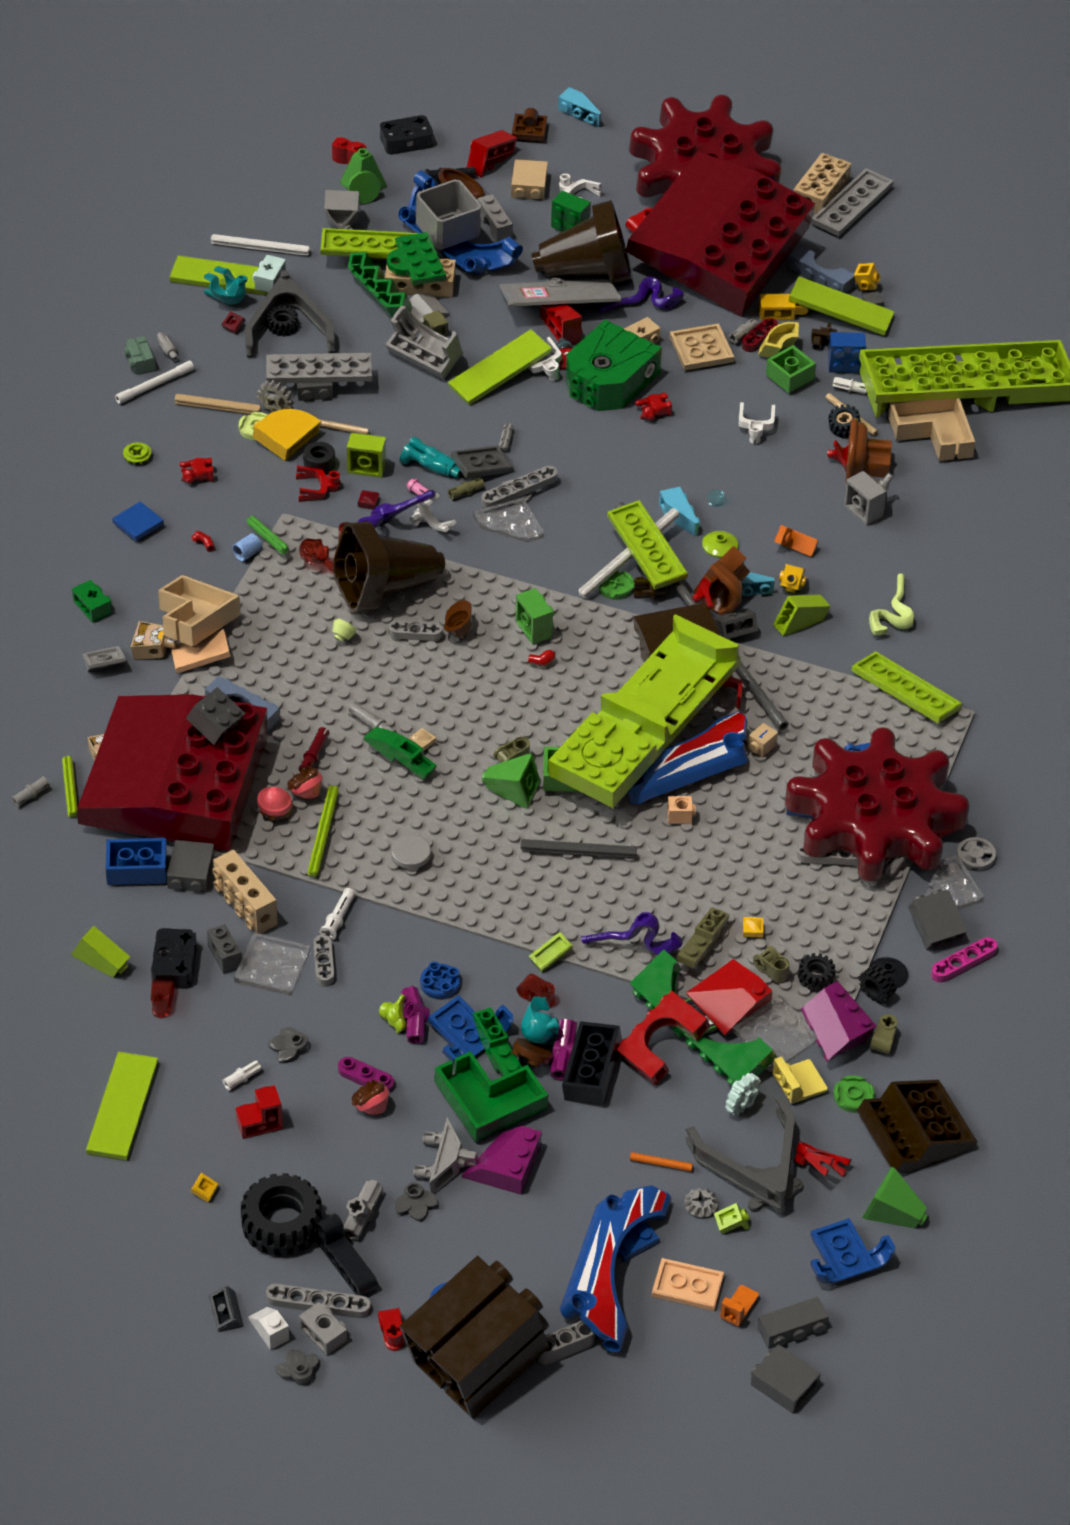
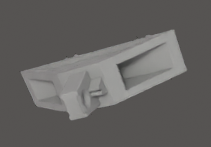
M448 1117L442 1133L424 1131L425 1136H422V1143L424 1145L437 1144L439 1148L433 1166L415 1164L413 1177L430 1178L431 1193L435 1194L460 1172L461 1167L475 1166L477 1164V1153L462 1148L461 1142Z

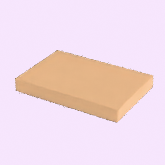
M224 629L214 632L195 646H188L181 642L177 644L176 648H171L177 673L231 657Z
M662 1258L651 1297L715 1311L724 1272Z

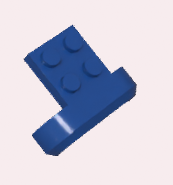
M459 995L428 1018L432 1026L451 1044V1046L449 1044L445 1046L442 1053L453 1064L455 1058L471 1051L476 1056L484 1050L472 1016L475 1011ZM503 1004L497 1009L495 1015L505 1032H507L513 1023V1014Z
M850 1218L811 1231L810 1236L826 1265H821L818 1258L811 1260L810 1265L820 1282L838 1283L883 1267L891 1260L896 1247L890 1236L886 1235L881 1237L876 1247L868 1251Z

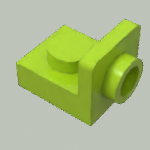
M737 1203L714 1213L719 1231L722 1234L741 1225L745 1230L750 1228L748 1212L745 1208L741 1209Z

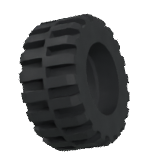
M282 1173L279 1176L271 1174L269 1178L263 1177L259 1179V1183H253L243 1195V1200L241 1201L243 1234L251 1246H257L258 1251L262 1253L266 1251L268 1255L272 1256L281 1254L282 1257L287 1256L289 1253L294 1255L299 1253L301 1249L306 1250L310 1247V1243H314L317 1240L316 1223L322 1220V1201L317 1189L311 1186V1183L306 1179L302 1181L301 1177L297 1175L292 1177L288 1173ZM277 1207H289L300 1213L295 1219L284 1223L272 1222L264 1217L265 1213Z

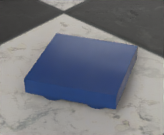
M141 501L112 518L113 523L135 541L164 525V520Z

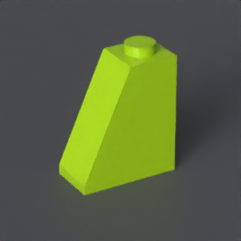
M822 595L788 596L773 625L782 636H787L823 621L831 606Z
M95 926L83 936L71 954L74 958L112 978L118 972L122 974L129 966L127 961L130 956Z

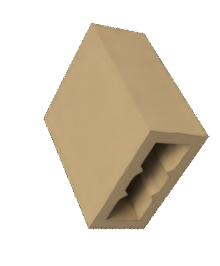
M515 159L511 198L544 200L548 162Z

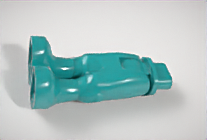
M415 436L410 439L409 444L405 445L400 455L399 462L407 465L411 460H416L425 468L448 477L452 475L458 478L462 473L452 458L434 447L427 446L420 438Z

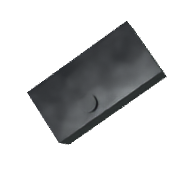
M580 1021L562 1082L564 1100L605 1105L619 1055L616 1049L622 1041L620 1026Z

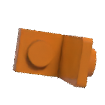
M783 525L780 526L774 541L808 556H813L818 544L817 539Z
M740 1285L731 1299L725 1297L722 1301L720 1318L739 1327L758 1299L759 1293L744 1285Z

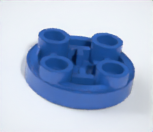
M431 962L420 977L422 991L434 999L452 997L460 988L459 970L447 964Z

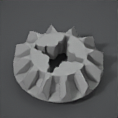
M698 1187L697 1190L691 1189L690 1193L685 1196L684 1204L686 1210L693 1216L708 1217L717 1210L718 1199L715 1192H710L708 1188L703 1190ZM699 1198H703V1201H705L703 1207L699 1202Z

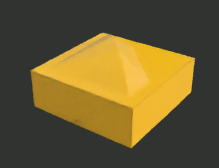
M743 917V937L763 938V918Z
M201 1173L190 1192L208 1203L219 1183Z

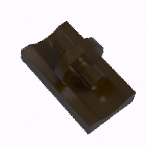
M831 323L827 324V328L820 327V330L812 328V348L821 349L822 343L829 344L830 332H837V329H831Z
M636 577L634 579V598L649 597L650 600H654V597L667 596V586L655 590L648 579L643 577Z

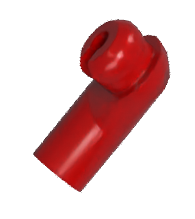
M196 531L192 535V540L195 543L202 541L208 552L215 550V545L207 534Z
M546 650L539 656L530 654L528 663L546 666L555 659V652L553 650Z

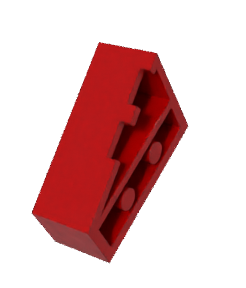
M500 130L472 140L466 168L474 166L475 175L483 177L484 172L487 169L492 170L496 162H502L514 153L517 137L504 130Z
M567 304L540 305L541 319L562 348L581 342L583 330L582 316Z

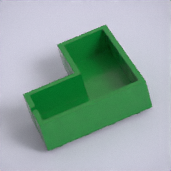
M471 1051L455 1058V1074L453 1075V1062L451 1060L435 1067V1084L475 1143L547 1109L549 1095L528 1065L493 1081L490 1080Z

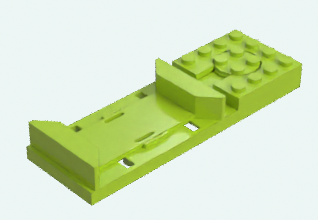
M1061 340L860 350L859 354L861 362L860 375L876 418H879L888 408L889 402L973 398L974 403L993 412L997 397L1006 396L1008 404L1070 401V361ZM955 355H960L962 361H957ZM894 358H900L902 364L896 365Z
M675 614L673 616L672 633L618 692L601 695V711L598 714L592 712L548 760L549 776L614 808L741 664L739 644ZM663 654L666 655L664 659L660 658ZM707 675L716 680L711 683L703 679V677ZM668 719L670 721H676L678 723L674 726L666 722L665 720Z

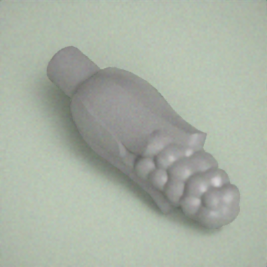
M159 332L157 334L158 346L161 347L166 356L171 357L173 361H177L179 357L176 354L177 348L175 344L170 340L169 335L166 336L164 333Z

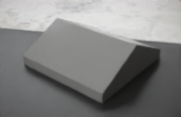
M416 293L409 299L412 303L410 313L421 323H423V315L438 310L444 318L449 316L448 311L432 294Z
M119 646L82 654L87 671L117 666L126 662V658Z

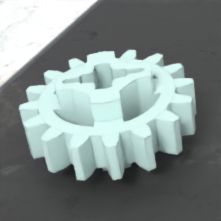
M747 1073L746 1076H742L740 1081L734 1082L730 1093L727 1095L728 1099L725 1102L727 1104L725 1108L728 1112L738 1116L740 1112H744L746 1107L750 1108L754 1104V1100L759 1093L760 1078L753 1073Z

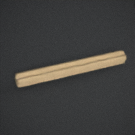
M176 394L175 403L180 405L245 414L261 412V406L257 404L185 394Z

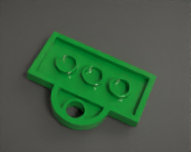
M428 232L395 238L397 249L391 251L387 256V267L391 272L397 275H409L413 286L446 280V273Z

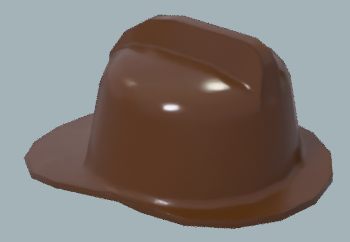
M462 600L454 603L445 615L444 630L461 639H465L466 634L473 628L471 617L472 605L469 601Z

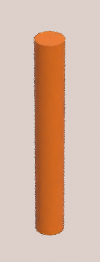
M631 1152L630 1155L631 1161L692 1172L693 1163Z

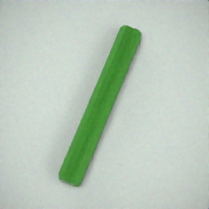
M254 515L247 518L248 525L282 555L290 551L289 546Z

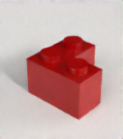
M275 1085L256 1089L255 1103L235 1107L236 1121L242 1139L283 1129L282 1104Z

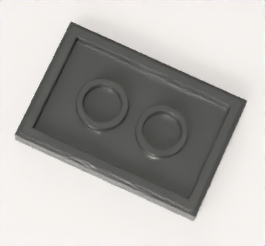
M499 446L452 451L450 455L465 478L512 473L514 469Z

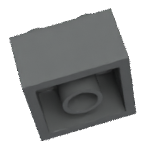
M217 687L192 708L186 719L214 745L227 732L238 725L245 712Z

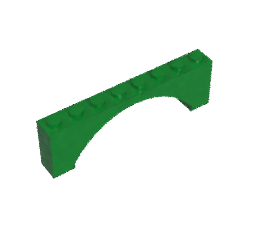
M663 950L630 982L634 989L632 993L639 1000L643 998L649 1010L655 1009L664 995H668L671 990L676 993L678 973L682 968L670 954ZM676 1026L672 1028V1031L679 1038L684 1036L687 1039L685 1043L693 1051L695 1049L701 1052L699 1056L706 1063L710 1061L714 1065L712 1068L720 1076L724 1074L728 1078L726 1081L731 1086L735 1081H740L742 1076H746L747 1073H753L758 1077L777 1058L773 1049L760 1037L755 1041L745 1043H721L704 1037L696 1041L681 1028Z

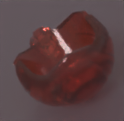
M304 539L299 546V553L304 562L311 565L322 563L329 571L333 572V561L328 559L329 547L322 544L323 540Z

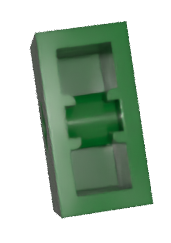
M92 580L72 588L73 602L92 623L111 614V599L109 596H105L100 586L95 585Z

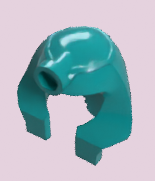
M217 266L214 268V271L223 274L226 281V289L224 290L220 287L219 278L211 273L204 275V279L211 282L210 290L204 289L205 295L227 305L239 304L246 295V276L239 275L235 279L228 268Z
M533 997L521 1022V1032L524 1038L533 1044H553L557 1041L558 1029L561 1028L557 1017L552 1018L546 1013L539 1012L540 1010L548 1011L550 1009L546 997Z

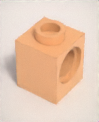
M668 796V824H692V816H696V804H692L691 796Z

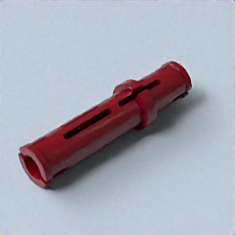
M325 727L318 729L308 751L304 753L303 761L298 768L299 772L303 768L306 769L307 766L312 768L317 763L318 755L330 734L329 730H326Z

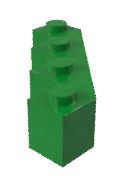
M367 252L350 253L348 269L354 279L392 318L400 306H405L411 311L412 303L406 293H398L399 290L393 279H385L380 266H373Z

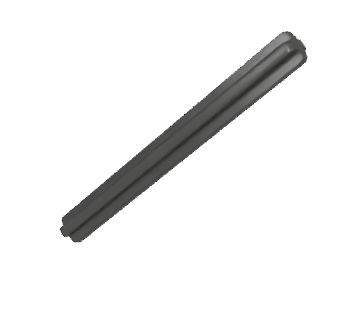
M522 839L520 844L522 851L636 858L637 856L636 846Z

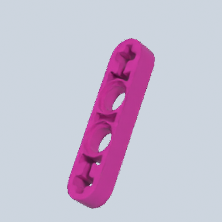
M990 937L983 938L935 963L931 971L932 979L936 982H945L993 957L997 951L996 940ZM974 953L978 957L969 958L967 954ZM957 961L962 965L955 967L951 963Z

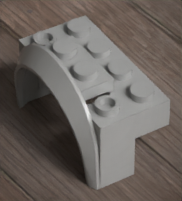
M400 306L390 320L395 332L385 344L388 352L445 379L463 354L456 332L453 331L450 338L440 335L416 319L405 306ZM418 334H420L419 337L417 338V340H416L415 342H413V340L416 338V336H417Z

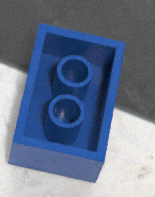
M166 838L106 839L107 885L167 883Z

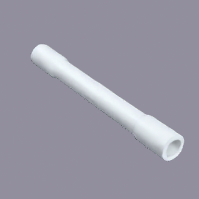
M187 361L166 373L116 394L115 399L118 404H122L145 391L193 371L194 365L191 361Z

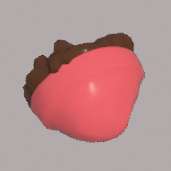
M307 766L306 769H301L300 773H297L288 781L287 788L293 795L304 799H314L320 794L323 777L316 768Z
M266 787L259 792L257 804L262 816L268 817L269 820L273 821L286 819L291 815L293 802L288 792L280 787Z
M372 1079L371 1082L367 1081L364 1087L361 1086L353 1094L351 1099L352 1105L360 1112L363 1111L370 1115L382 1114L386 1110L390 1092L384 1083Z

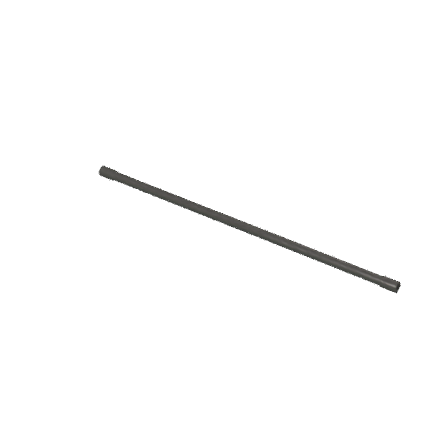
M619 502L615 505V509L622 507L625 504L623 502ZM681 580L672 583L688 606L698 604L692 600V595ZM741 662L736 669L738 674L768 712L778 729H786L789 725L787 720L776 709Z

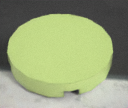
M252 412L251 415H244L239 420L240 434L244 438L255 440L253 438V427L257 421L264 419L267 414Z

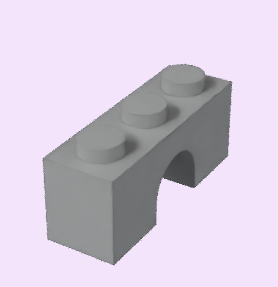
M491 194L477 198L478 202L482 205L481 220L484 224L489 222L490 234L494 240L499 242L507 237L512 238L513 224L494 195Z

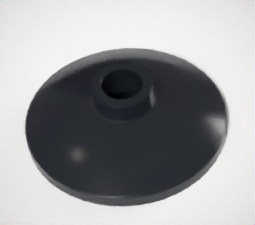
M881 957L870 964V966L877 964V966H882V969H887V973H891V978L895 979L896 989L905 984L908 971L901 961L891 957Z

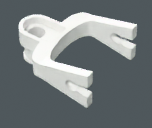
M569 174L560 175V191L563 190L574 194L578 190L586 188L597 196H602V191L599 190L601 183L585 179L572 182L570 181Z
M548 337L547 342L552 348L554 355L544 361L534 363L528 369L533 373L544 371L548 375V379L554 382L556 381L555 377L557 380L560 378L558 363L562 360V354L553 340Z
M740 402L739 426L749 429V441L754 444V439H756V444L761 442L763 430L774 428L775 405H772L771 419L757 421L743 417L744 403Z
M438 493L435 494V497L417 504L418 508L409 517V520L412 521L411 524L414 526H418L421 522H427L433 530L447 532L449 527L457 522L451 520L441 523L432 514L428 506L433 503L432 500H436L440 496Z

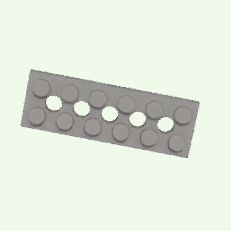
M865 168L812 217L811 224L839 237L893 186V180Z
M371 353L266 355V379L270 383L272 380L275 383L372 382Z

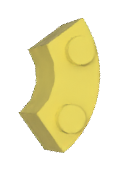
M785 322L775 326L761 344L758 355L770 358L778 354L781 349L794 345L798 338L799 323Z

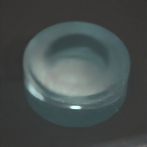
M711 490L707 497L708 503L716 507L722 506L725 503V493L721 490Z

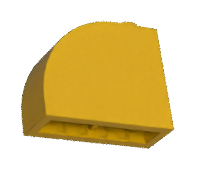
M282 409L270 413L261 421H257L253 427V438L286 461L319 433L321 421L301 410Z

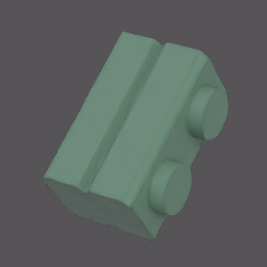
M141 336L136 339H127L124 354L126 358L129 357L130 369L133 368L137 375L155 371V358L146 337Z

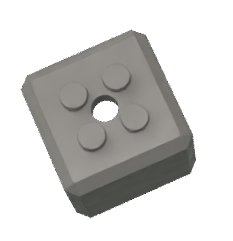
M454 179L418 192L416 196V224L423 233L428 232L433 245L437 249L442 250L479 237L482 205L460 180Z

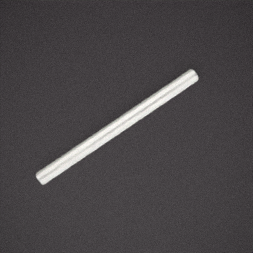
M672 508L655 523L660 532L680 516L679 511ZM626 548L579 589V595L583 598L589 596L633 557L629 549Z

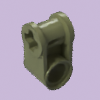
M517 737L509 743L499 746L494 751L493 756L502 763L530 754V741L526 737Z
M768 946L763 953L753 956L755 966L774 982L784 983L788 980L789 961L777 952L774 947Z
M891 1014L881 1016L876 1031L873 1034L870 1049L890 1055L898 1023L895 1016Z

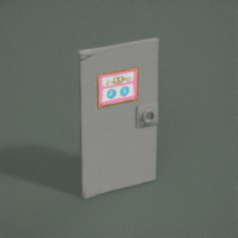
M552 278L546 282L499 284L509 307L621 302V296L613 284H611L610 279L563 281L560 278Z

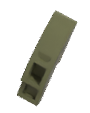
M711 907L695 927L694 935L678 953L676 961L695 968L698 963L702 964L718 940L730 914Z

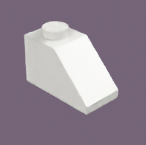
M266 1307L248 1317L270 1350L289 1341V1326L278 1310Z

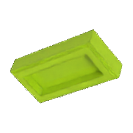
M559 932L529 955V958L543 972L572 950L573 945Z

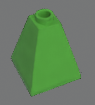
M361 148L358 152L354 153L340 184L348 189L350 178L357 172L367 170L373 172L379 179L381 184L380 190L387 187L373 155L365 148Z
M526 754L489 766L487 771L482 774V782L486 784L487 789L527 809L541 782L532 754Z
M891 1167L862 1218L916 1228L918 1224L923 1225L928 1214L925 1213L927 1207L897 1170Z

